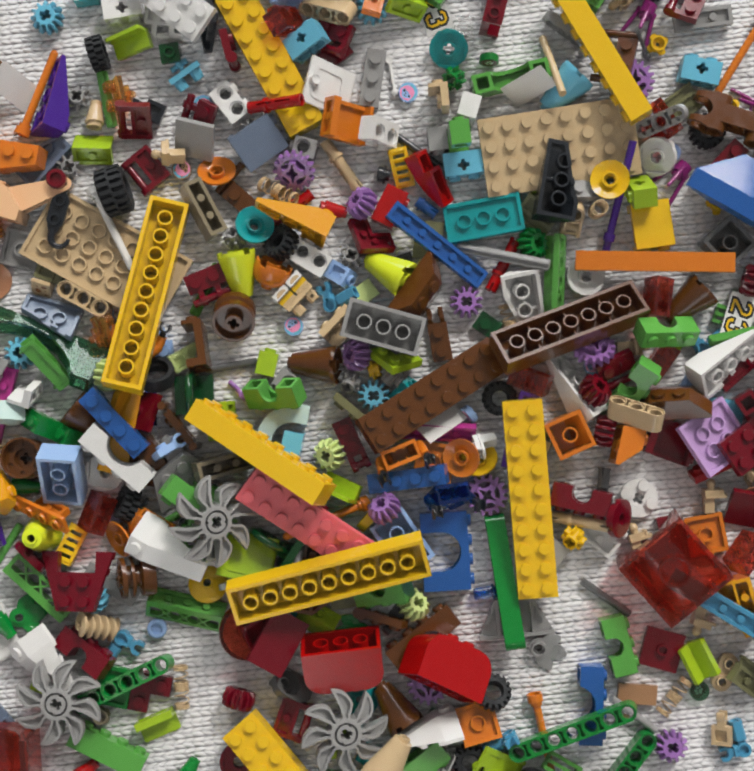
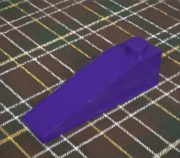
M63 54L54 64L47 83L50 88H47L41 99L44 105H42L34 118L30 133L33 137L59 138L63 133L66 134L69 129L66 56Z

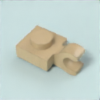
M719 710L716 713L717 724L711 725V745L733 746V726L727 725V710Z

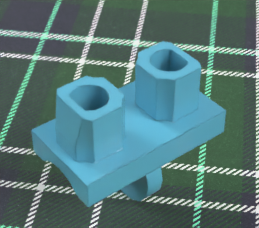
M186 58L176 62L170 70L172 73H175L177 70L181 72L169 79V83L174 85L180 92H183L189 87L184 80L186 75L190 74L195 82L204 77L197 60L185 69L183 66L189 63Z

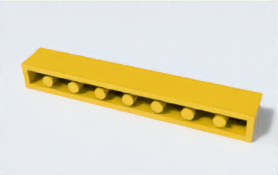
M550 0L554 8H559L561 11L560 17L565 25L569 24L571 28L570 34L575 41L578 40L582 45L580 50L584 57L588 56L591 60L589 64L593 72L599 73L601 85L605 90L608 89L610 91L612 103L614 106L618 105L621 109L620 115L625 123L629 122L630 126L651 115V105L587 1Z

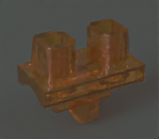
M115 76L113 80L104 81L102 84L104 94L113 93L114 99L106 101L107 112L117 113L114 106L115 101L124 100L125 102H132L131 99L136 97V92L130 91L129 85L123 86L121 76Z
M111 314L93 316L90 318V321L94 328L90 330L92 336L88 340L90 343L96 342L98 347L103 346L105 350L109 349L111 344V331L109 327L114 322V318Z

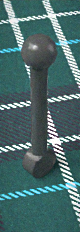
M634 28L644 52L643 58L649 60L651 54L647 52L639 28Z

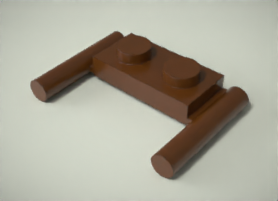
M604 29L609 38H618L616 50L632 74L639 42L636 32ZM591 73L590 81L600 82V75Z
M240 161L236 165L235 177L230 182L219 185L214 190L239 212L246 207L255 206V199L233 181L245 167Z
M159 402L157 408L167 410L164 413L166 424L171 429L174 427L178 433H181L178 439L182 443L186 442L190 450L200 449L202 443L196 441L185 424L176 415L174 410L171 409V403Z

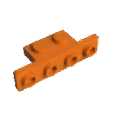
M19 495L15 496L17 503L13 507L14 510L20 511L30 518L33 517L42 524L53 527L56 531L66 534L69 532L65 520L71 514L69 507L62 504L43 503L42 496L35 502Z

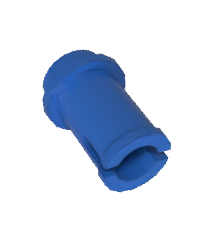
M420 197L414 207L417 208V211L420 210L433 220L440 209L427 202L425 197L424 199Z

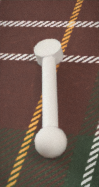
M387 57L385 62L389 68L392 85L391 94L397 96L399 91L396 89L394 80L392 57Z

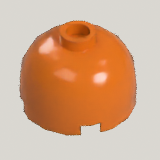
M257 255L253 266V275L262 288L272 290V288H280L283 284L285 285V282L291 276L293 268L289 264L285 267L282 265V261L278 262L270 256L262 255L260 259L259 255Z

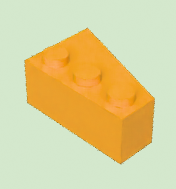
M748 572L709 581L713 590L754 613V590ZM742 631L746 638L751 637Z

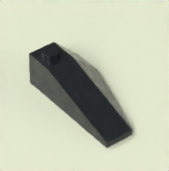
M548 138L534 201L532 220L547 223L575 221L578 199L575 193L569 145L566 141Z

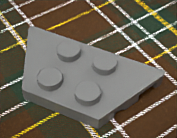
M181 451L168 461L167 464L157 470L152 480L162 514L171 508L173 504L168 506L161 501L160 498L162 496L158 491L171 474H175L187 484L193 485L195 478L191 462L204 459L203 457L193 456L191 453Z
M493 599L479 636L480 641L504 639L497 599ZM518 599L524 637L555 634L554 629L535 599Z

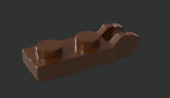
M442 306L437 309L440 319L438 323L432 322V311L430 309L426 310L427 328L434 363L453 359Z
M358 607L352 611L354 618L358 620L370 619L372 624L379 626L386 624L389 625V629L394 631L408 628V620L370 608L366 609L365 607Z

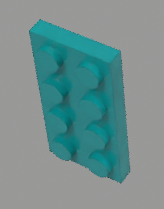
M519 191L503 196L486 197L450 204L442 208L447 238L452 244L526 231Z

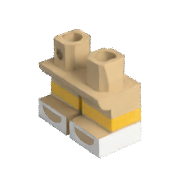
M296 270L287 279L285 284L297 296L283 284L272 298L289 313L292 312L301 317L307 310L300 304L301 300L305 297L313 304L319 296L313 290V286Z

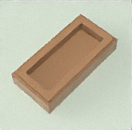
M618 682L617 698L621 701L632 700L640 705L656 706L658 686Z

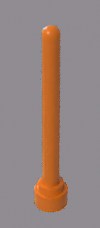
M754 27L714 91L723 92L754 41Z
M56 50L50 52L24 119L19 125H16L14 133L21 137L29 139L31 133L30 123L58 57Z
M366 495L361 496L356 504L342 508L332 514L341 518L356 511L366 512L368 511L367 505L370 504V500ZM287 532L283 534L284 540L294 538Z
M530 692L526 695L527 700L534 709L538 732L546 730L541 709L543 701L542 692ZM548 762L547 766L555 770L554 765Z

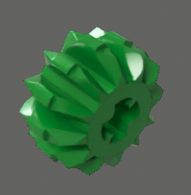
M532 227L519 233L520 238L516 241L519 243L517 249H520V254L540 258L545 256V250L549 249L546 245V242L549 241L545 239L546 233L541 232L540 228Z

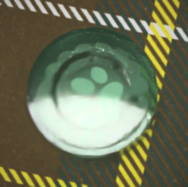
M703 681L700 685L696 686L693 683V686L688 688L690 696L697 701L705 700L709 695V687Z

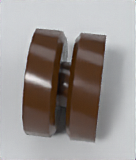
M231 291L221 295L216 300L213 308L212 327L214 332L221 339L229 342H239L248 338L255 328L256 307L253 300L241 292Z

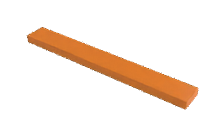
M576 250L575 271L735 273L736 252Z

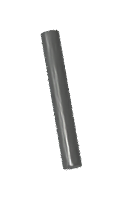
M257 358L212 365L213 371L203 372L200 375L256 366Z
M583 578L580 581V585L626 617H629L632 613L630 609L587 579Z

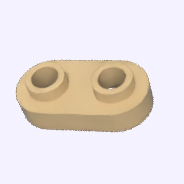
M725 652L718 657L717 664L721 673L718 676L710 677V683L716 690L726 691L730 687L732 682L726 679L734 664L738 662L736 656ZM731 660V666L727 667V661ZM720 679H724L722 685L719 684Z

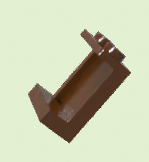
M197 316L186 317L185 320L181 321V325L187 333L194 332L197 350L196 358L186 359L187 368L195 374L213 371L206 325Z

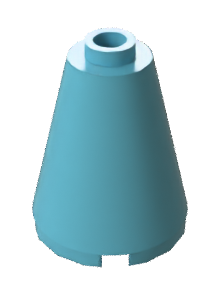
M565 60L559 68V73L567 94L563 97L559 96L557 88L554 86L542 96L540 108L549 109L567 106L591 90L593 85L572 63Z

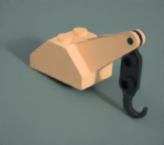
M67 177V183L62 189H53L47 184L46 180L17 186L5 184L4 181L0 180V220L27 227L30 217L29 212L51 201L46 218L48 227L47 240L52 248H66L69 245L70 239H66L63 244H58L55 241V236L65 223L70 205V198L67 193L73 189V181Z

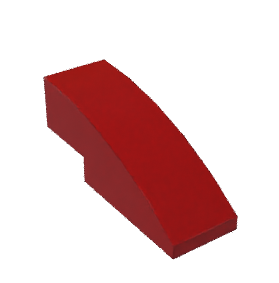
M426 149L414 152L404 159L416 182L438 206L443 208L454 201L440 165L433 166Z

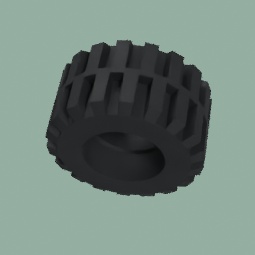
M114 164L94 171L95 188L107 215L113 218L134 211L135 202L122 168L118 164Z

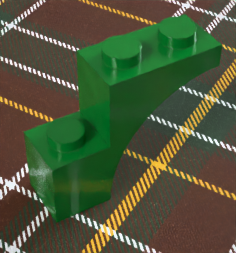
M33 407L25 408V421L20 423L33 434L51 439L58 444L80 446L78 440L84 434Z

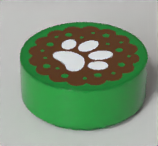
M492 52L482 53L479 57V64L486 67L496 66L499 64V56Z

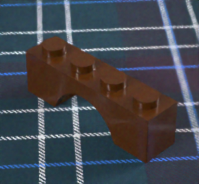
M446 602L444 604L438 603L432 608L433 612L431 614L425 615L424 619L416 621L418 624L413 628L410 626L401 633L402 636L396 640L394 638L386 644L385 654L398 670L406 647L414 636L428 631H437L447 635L461 624L460 619Z

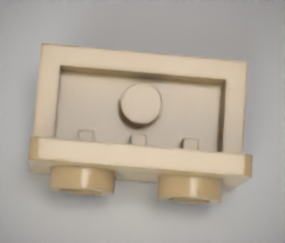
M346 304L339 306L334 311L333 317L329 321H325L318 332L332 346L340 347L348 339L339 335L347 309Z

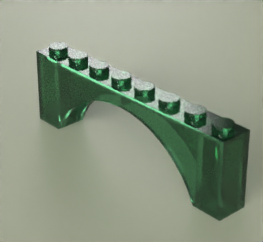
M0 306V333L29 337L31 334H34L63 363L68 374L69 386L86 393L90 390L95 381L92 377L94 376L93 370L96 369V363L100 362L101 359L107 358L109 348L75 335L72 341H69L34 319Z

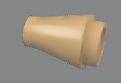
M99 100L90 101V107L85 119L86 127L90 130H101L104 125L102 102Z

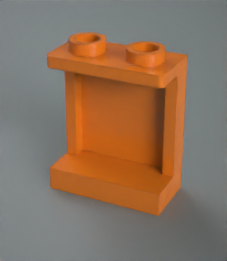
M337 95L325 97L319 136L357 147L367 146L364 141L358 139L361 116L374 115V107H362L342 101V97Z

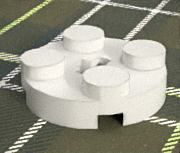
M652 137L646 140L639 148L641 167L646 170L648 175L663 176L671 171L677 162L675 144L672 140H668L665 137ZM656 152H659L661 155L659 161L653 157V154H656Z
M575 261L570 264L565 275L569 288L580 296L597 293L605 282V271H575ZM582 272H584V273H588V272H589V273H590V276H589L590 281H587V280H584V281H583V280L581 279V277H582V274H581V273H582Z
M96 456L89 460L85 468L86 479L94 489L106 492L121 485L123 482L122 478L118 479L113 474H108L107 477H104V474L100 473V470L97 469L98 462L95 459Z
M631 479L622 485L618 494V499H626L630 502L632 517L642 518L648 516L658 506L657 491L646 480ZM636 493L643 496L640 503L633 501Z

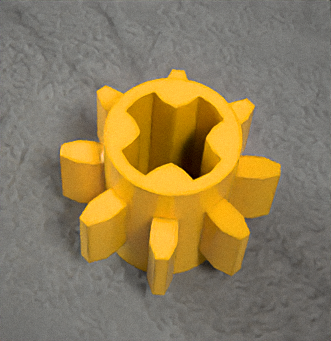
M568 526L561 535L563 545L570 550L575 548L580 550L587 540L584 537V531L577 526L572 529Z

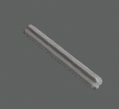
M464 242L458 243L456 246L465 255L545 271L549 270L551 264L549 259Z

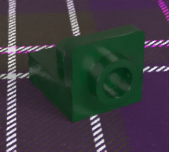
M178 42L158 45L163 65L181 61L182 50Z
M482 311L472 325V328L490 339V332L501 329L503 323Z

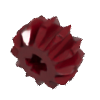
M753 264L745 266L738 287L739 293L747 297H754Z
M595 373L593 375L589 374L582 379L578 386L580 390L578 393L582 395V400L587 401V405L591 404L595 408L597 406L601 407L608 402L612 396L610 391L612 388L608 386V381H604L602 376L599 377Z
M606 415L598 416L593 438L599 447L610 448L613 444L617 422L607 418Z
M229 685L223 692L222 704L237 711L249 712L255 704L256 694L246 688Z

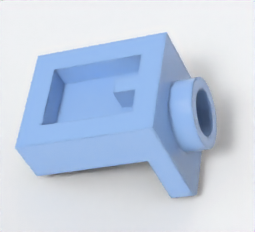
M333 259L323 276L347 289L355 284L358 274Z

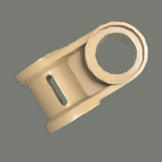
M578 201L577 210L579 211L576 212L575 221L560 223L559 233L573 235L575 238L580 237L585 218L582 201Z

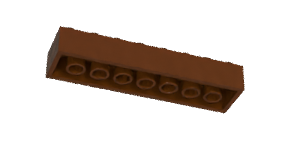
M629 280L490 332L489 346L505 375L508 376L635 327L638 317H648L651 309L633 281Z
M488 337L354 421L375 455L504 373L489 346L490 339Z

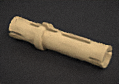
M326 139L320 146L329 157V162L334 164L350 189L355 192L357 187H363V184L343 158V153L339 152L332 140Z
M552 510V523L567 525V527L570 526L571 528L572 526L606 533L609 531V527H606V520L574 515L573 512L567 514Z

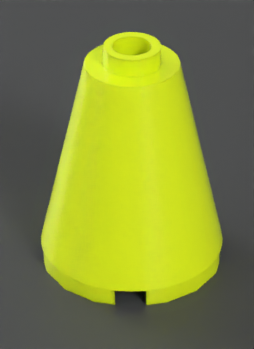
M248 247L239 250H228L227 254L217 253L218 262L230 290L241 292L249 297L253 296L255 248L249 249Z
M382 253L367 254L364 259L365 269L394 296L397 295L418 265L414 262Z
M32 517L25 525L22 542L26 547L38 553L53 551L60 544L63 532L56 531L53 527L42 524L39 520Z

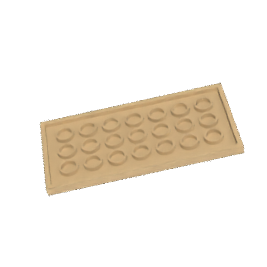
M611 99L476 120L487 196L491 198L518 191L519 193L537 191L548 138L568 142L574 180L590 182V176L594 167L602 161L617 160L624 163L629 140L637 141L629 174L630 176L642 174L636 124L630 126L629 122L625 123L620 115L621 109L618 105L614 106Z
M68 192L70 205L65 223L56 233L55 241L58 244H63L69 238L70 242L64 249H55L49 245L47 240L48 227L46 218L51 201L48 202L18 253L120 309L130 270H128L99 209ZM113 217L112 220L133 261L141 231ZM181 253L178 255L164 313L182 284L183 277H186L194 263L192 259Z

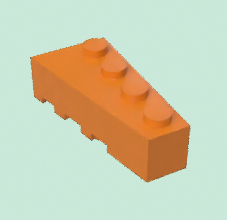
M0 140V174L44 171L48 151L39 145Z

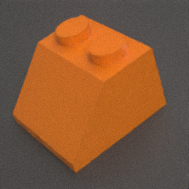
M580 409L562 414L544 423V427L560 461L597 445Z
M617 425L608 462L620 465L643 450V446H646L648 442L647 431L635 427Z

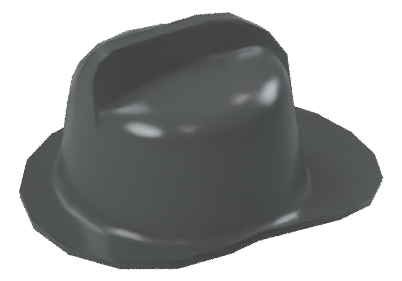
M289 667L286 668L281 678L274 676L269 681L274 694L279 698H290L300 703L307 702L311 698L312 691L306 686L304 676Z

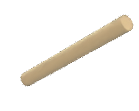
M545 35L539 37V42L545 57L548 59L558 94L563 97L567 94L547 38Z

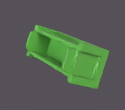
M31 334L20 343L19 353H24L53 383V389L57 388L61 391L72 382V375L34 334Z

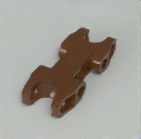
M697 90L693 100L704 105L708 114H690L686 123L700 132L714 137L722 136L724 130L744 136L743 144L754 149V107L752 111L732 105L733 97L719 91Z

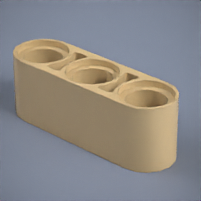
M302 0L299 4V11L304 16L343 26H348L358 12L356 4L350 0Z
M68 280L59 282L56 287L59 296L95 316H108L112 312V304ZM67 284L71 286V292L68 295L64 291V287ZM84 293L88 296V302L85 304L81 301V296ZM101 302L105 305L103 313H100L98 310V305Z
M613 395L609 399L606 416L619 423L648 432L658 433L662 430L665 411L650 404Z

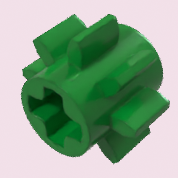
M450 66L446 68L447 73L442 74L443 82H448L449 91L454 88L459 90L462 88V84L467 82L465 71L459 69V66L454 68Z

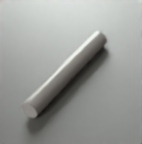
M611 695L609 698V702L612 704L622 702L615 695ZM630 707L623 708V712L627 715L634 713ZM637 712L634 720L655 734L658 727Z

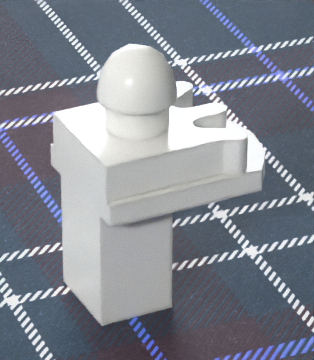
M495 431L481 435L480 433L472 435V443L477 448L482 460L486 459L485 448L497 446Z

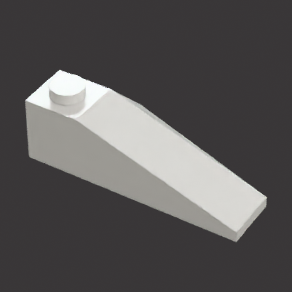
M521 266L513 268L500 276L503 297L516 322L545 312L539 269Z
M754 329L706 349L684 364L687 379L708 399L723 388L724 384L722 382L728 375L733 376L739 362L746 361L754 351Z
M560 355L545 361L567 413L580 409L588 425L598 418L599 415L607 411V403L601 407L597 406L594 408L591 404L587 405V401L582 400V395L578 393L580 391L578 386L586 375H580L575 370L574 364L565 356Z
M147 511L131 533L124 552L142 562L201 582L208 564L203 559L198 561L184 559V556L192 548H188L181 540L171 535L168 529L169 524L165 520Z
M41 623L8 647L12 657L30 673L33 672L37 663L43 659L48 676L54 685L52 674L64 659L62 655L58 656L54 647L57 645L54 637L44 623ZM69 674L66 682L68 686L74 681L71 674Z
M448 704L441 705L438 709L432 710L398 733V735L402 733L409 737L412 747L416 746L421 749L428 748L429 744L439 743V746H446L465 740L454 707Z

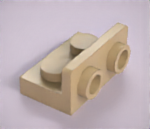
M442 79L432 80L431 83H428V96H437V108L441 109L442 114H449L448 82H443Z

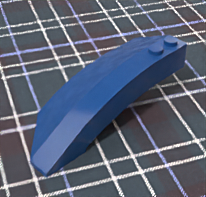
M741 154L710 165L696 167L686 185L713 205L718 206L754 228V158L747 154Z

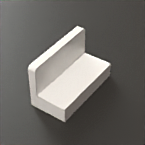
M38 375L29 385L21 383L7 397L6 402L29 409L43 394L46 377Z

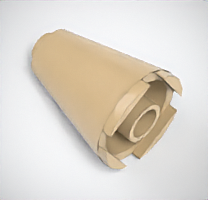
M402 733L400 735L395 734L363 765L361 771H403L412 747L410 738Z

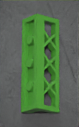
M561 233L546 236V239L549 240L546 242L549 249L545 250V259L551 260L548 271L544 270L543 304L545 312L564 305L567 236Z
M20 553L2 570L59 623L69 616L70 612L55 610L53 598L43 591V588L50 587L48 578L42 572L35 569ZM18 560L25 564V572H22L15 565ZM29 574H36L39 577V585L29 578Z
M158 587L156 595L148 596L146 616L222 632L228 603L220 601L209 604L201 603L190 594ZM151 607L159 608L161 611L152 610ZM171 612H177L179 615H174ZM190 616L197 617L198 620L192 619ZM210 620L219 622V624H213Z

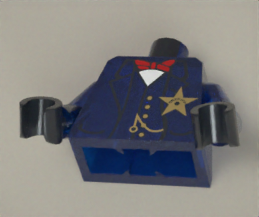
M468 481L434 486L423 498L425 505L431 511L433 520H436V517L444 518L443 511L454 510L468 502L474 505L475 512H480V510L486 511V500L478 499L470 491Z

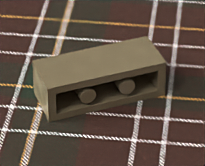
M197 177L181 186L179 192L184 202L189 204V211L205 241L207 242L222 235L228 228L201 177Z
M232 451L191 462L195 482H199L207 475H211V480L255 468Z

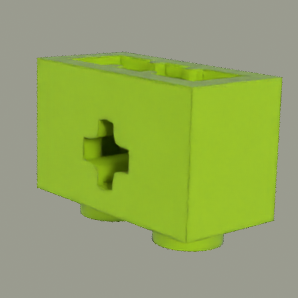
M647 174L630 177L629 186L624 192L627 202L634 209L658 206L657 186Z

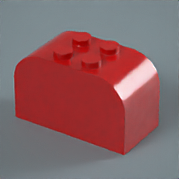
M379 625L304 634L301 640V662L306 686L318 694H333L331 688L341 689L345 692H358L377 686L384 675Z
M438 633L414 636L406 647L398 673L460 702L482 704L492 669L487 655L475 649L474 644L467 641L461 642L459 637L453 634L444 635Z

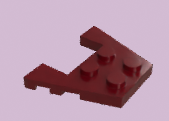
M42 551L55 610L96 612L104 590L103 585L106 576H109L111 570L109 568L112 560L115 559L116 552H96L95 573L61 572L62 551Z

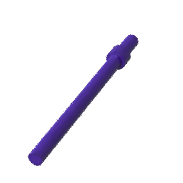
M629 140L623 163L629 172L637 141ZM624 193L614 199L607 232H604L603 236L604 244L602 251H610L611 244L615 240L616 234L614 232Z

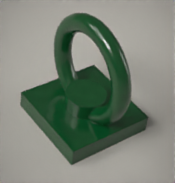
M188 371L186 376H175L176 415H187L196 398L215 400L213 374L195 375L194 372Z
M257 526L250 528V533L253 537L277 552L276 555L279 558L275 563L276 567L291 564L304 545L295 537L291 538L290 541L280 540L278 544L269 539H278L271 533Z

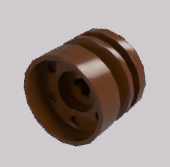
M24 437L13 438L7 442L2 448L0 462L4 472L18 479L39 478L35 458L43 442ZM27 457H31V461H27Z
M131 556L127 557L126 566L124 558H118L116 582L121 598L128 599L129 590L131 597L136 598L137 588H140L142 596L156 595L158 588L156 566L138 559L137 564L134 565Z

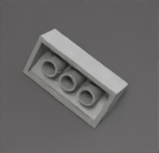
M350 297L339 335L417 357L427 318Z

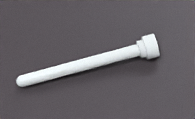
M94 184L85 190L87 196L92 201H95L128 270H130L133 261L112 218L105 212Z

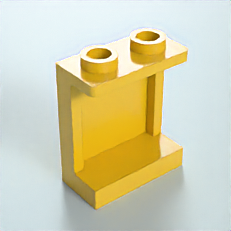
M669 198L658 199V206L634 209L631 204L626 206L627 214H630L635 244L633 251H651V249L667 251L676 244Z

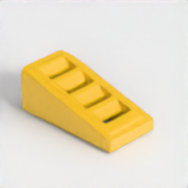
M406 146L388 150L387 154L395 186L399 189L415 186L414 177L407 164L395 167L396 163L404 162V159L409 156ZM395 155H404V157L393 159ZM406 169L408 171L407 173L397 175L398 171ZM406 177H409V179H410V180H408V181H404V182H400V183H399V180H398V179H402V178H406Z
M73 522L70 523L68 527L69 532L65 533L56 550L71 556L70 559L64 556L61 559V563L69 567L74 564L89 532V529ZM72 530L81 533L82 536L79 537V536L73 534V533H72ZM69 537L78 541V543L75 544L69 541ZM65 545L74 548V551L65 548Z

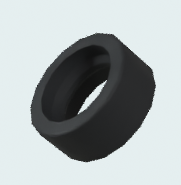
M163 357L152 358L148 374L153 371H163L166 374L156 379L147 378L144 391L150 393L166 391L175 382L172 362Z

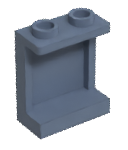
M263 112L262 116L235 135L231 134L226 138L250 172H253L289 146L286 142L288 137L283 130L279 131L275 125L278 122L272 114L268 115Z

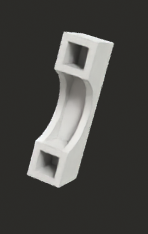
M96 420L78 440L80 447L85 452H91L95 455V459L99 464L109 467L111 469L110 472L116 478H122L130 490L140 493L157 471L143 459L132 463L119 460L110 448L111 435Z

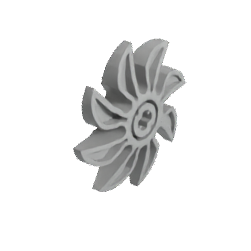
M211 475L205 476L198 482L194 490V498L200 505L199 510L180 492L176 497L177 512L184 519L194 520V524L185 527H168L169 532L174 538L184 542H192L200 536L196 544L184 556V559L198 561L206 558L212 551L214 541L215 567L222 566L232 553L233 545L227 539V533L231 534L244 549H248L250 536L247 528L243 524L232 523V519L240 516H257L256 512L239 501H233L226 507L230 499L242 487L241 484L229 482L219 486L215 490L213 501L211 496Z
M42 659L38 662L32 672V684L41 693L34 692L20 683L16 685V694L23 706L26 708L38 706L41 709L37 713L17 718L18 723L28 729H38L44 725L47 719L51 721L49 729L40 745H51L61 738L65 732L64 721L69 728L74 746L78 744L84 736L86 725L85 719L76 713L75 710L98 722L101 721V710L98 703L91 697L77 698L76 694L82 691L101 687V684L90 676H79L70 686L66 683L77 660H67L56 667L52 674L54 685L48 676L44 660Z
M331 688L340 712L334 715L327 704L310 706L304 714L328 723V725L314 724L309 727L302 736L301 749L319 741H324L316 750V763L320 771H326L331 757L336 750H338L336 760L343 771H357L352 762L350 750L356 749L361 759L370 760L381 747L366 743L361 739L364 737L369 739L378 738L387 727L388 715L386 714L371 722L362 724L371 718L374 705L370 694L364 690L355 712L351 714L353 702L349 695L341 689ZM344 729H346L347 731L346 734H343L342 732Z

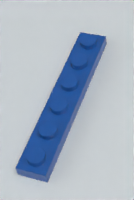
M399 201L395 202L385 216L387 220L426 251H431L435 258L474 289H477L488 275L487 271Z

